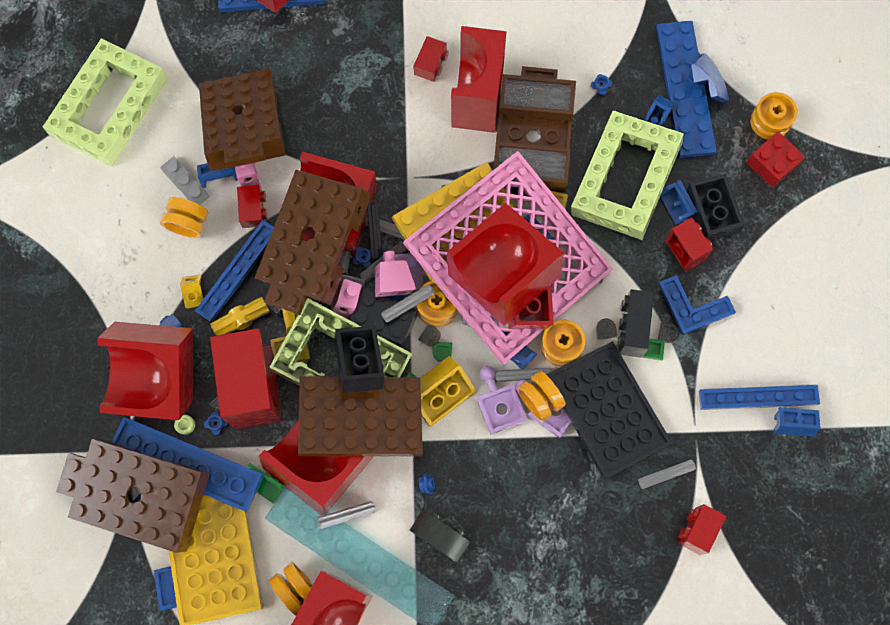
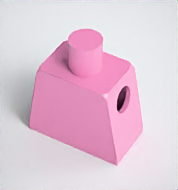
M256 163L235 167L241 186L260 185L261 187ZM251 177L252 180L246 181V178Z
M394 251L384 252V262H380L375 268V298L411 294L416 288L407 261H396Z
M347 279L341 280L330 310L349 320L355 311L362 285Z

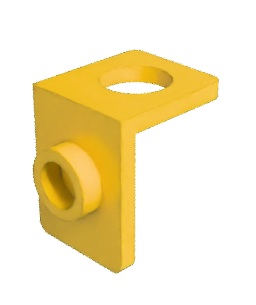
M201 274L182 278L180 287L186 308L198 307L203 300L200 286Z

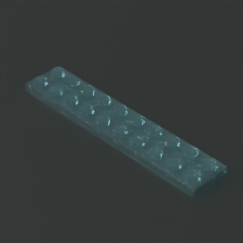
M285 487L266 515V520L420 624H438L455 597L453 594L345 522L320 529L317 524V518L321 515Z

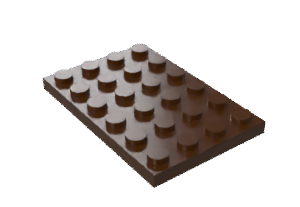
M300 376L298 456L422 457L420 378L384 377L383 389L342 393L340 377Z

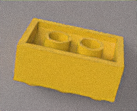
M448 356L420 378L422 417L432 427L477 392L460 364L451 356Z

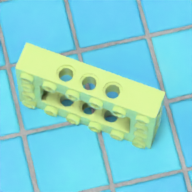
M100 39L43 125V128L51 137L112 167L168 80V77L163 68ZM109 66L117 70L119 74H125L133 78L134 82L98 135L78 124L85 110L91 106L90 103L95 95L99 94V89L104 81L110 77L111 71L108 68Z
M612 111L571 206L572 216L642 240L682 145L684 133ZM621 140L630 142L631 145L636 144L648 148L647 150L656 151L632 209L599 198L602 185L607 181L608 171L610 167H613L614 157L621 148Z
M308 298L301 315H298L269 370L298 386L300 384V376H325L324 373L320 374L308 368L307 364L297 362L314 329L335 338V329L361 326ZM377 335L384 376L400 377L412 353Z

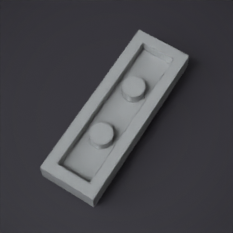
M175 156L160 167L188 200L201 205L210 197Z

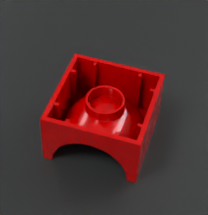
M461 26L457 88H452L451 91L452 128L495 133L504 70L507 31Z
M302 152L300 156V171L362 188L371 195L368 204L374 202L378 190L374 171ZM367 209L358 232L350 231L344 248L345 251L351 252V255L354 256L365 228V219L368 216ZM312 227L305 229L303 232V240L306 242L315 236V231Z
M504 203L447 251L448 276L505 326L561 276L564 252L508 204Z
M117 321L112 323L98 337V346H106L110 355L109 385L105 398L100 405V413L180 420L193 402V328Z
M260 329L210 337L220 417L236 430L283 422L277 376L269 370L274 360L271 346H262Z
M298 420L289 433L276 446L268 451H262L259 455L260 462L265 471L323 516L328 513L374 456H298Z
M320 571L291 625H358L373 596L332 573Z

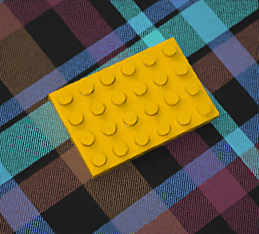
M485 162L393 215L392 219L404 239L406 240L491 173L492 169L489 164ZM502 188L498 192L505 193V190ZM492 197L489 198V199H488L486 202H484V203H485V204H491V203H492ZM497 197L496 205L502 206L505 203V198ZM510 199L509 206L516 208ZM478 208L469 215L478 216ZM483 208L482 216L489 217L491 209ZM464 219L461 222H459L456 226L463 227ZM468 220V228L475 229L477 221ZM450 230L441 238L449 239ZM454 231V239L462 240L463 232ZM440 242L439 251L447 252L449 243ZM441 256L447 263L448 258L445 256ZM426 272V274L428 275V277H429V279L431 280V282L434 283L433 279H432V278L429 276V274Z
M207 495L203 496L187 551L180 553L169 551L180 625H195L263 609L247 513Z

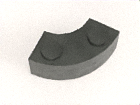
M422 510L409 531L457 563L470 541L464 538L465 533L457 527L453 530L441 522L442 517L431 511L429 514Z

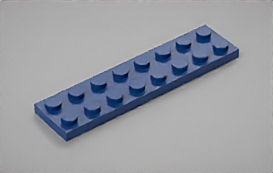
M693 21L657 24L656 31L668 100L675 103L671 110L673 128L675 131L684 133L678 157L715 155L717 151L705 86L697 85L693 80L691 65L699 58Z
M123 417L112 440L113 443L139 450L138 452L166 461H175L210 472L204 495L247 513L264 475L126 417Z

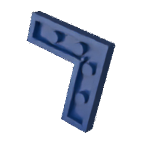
M677 275L658 283L682 335L736 313L728 296L693 309Z

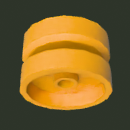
M773 92L766 94L760 99L751 114L750 123L752 129L758 136L768 140L778 131L783 136L786 135L797 118L798 109L796 103L784 93Z
M169 197L165 207L168 212L163 213L160 225L175 234L188 238H199L203 230L200 223L206 221L209 213L207 209L187 199Z
M429 281L421 286L420 289L430 285L434 290V295L417 304L416 309L419 318L425 324L440 328L451 323L456 317L458 310L435 282Z
M566 319L557 320L553 326L546 328L540 344L541 353L550 364L562 367L581 356L585 346V334L575 322Z
M540 370L531 376V383L524 381L517 386V391L525 405L542 423L551 417V410L558 412L566 405L558 388Z
M291 561L283 568L286 578L281 574H275L269 579V583L284 605L296 616L303 604L301 597L305 600L313 584L307 575Z

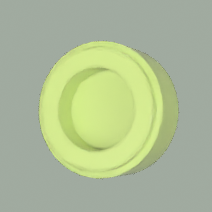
M183 415L180 420H175V430L182 435L191 434L195 429L194 419L189 415Z

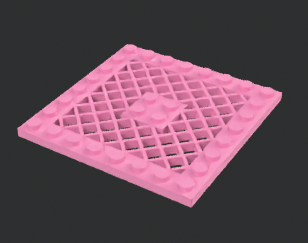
M518 151L403 242L502 365L544 329L502 328V324L498 320L496 324L491 318L494 316L448 276V261L446 263L441 257H447V252L439 251L440 242L449 243L448 250H450L453 244H457L460 241L454 239V231L463 232L464 238L473 230V228H468V220H476L478 226L488 218L482 216L483 208L491 209V214H493L501 207L496 205L497 197L505 198V203L508 205L510 199L518 200L517 208H512L520 216L522 214L530 215L529 223L536 229L542 230V234L545 237L547 231H554V240H549L558 248L559 245L566 246V255L563 256V259H566L565 268L561 269V272H565V281L556 280L551 284L553 320H556L613 270L611 265ZM506 186L505 193L498 192ZM510 186L519 187L518 195L510 194ZM492 197V203H491V204H485V203H484V202H486L489 198ZM523 201L530 202V210L522 209ZM535 205L540 210V212L535 211ZM478 208V216L469 215ZM535 216L542 217V225L534 224ZM464 219L463 227L456 226L459 222H461ZM450 230L449 239L441 238ZM559 235L564 241H559ZM571 250L576 256H571ZM571 260L578 261V270L570 269ZM570 273L577 274L570 280ZM557 285H564L559 291L556 292Z

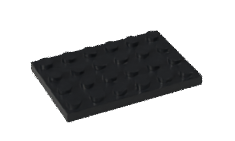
M613 341L546 374L563 396L566 404L563 408L604 480L672 444L671 439Z

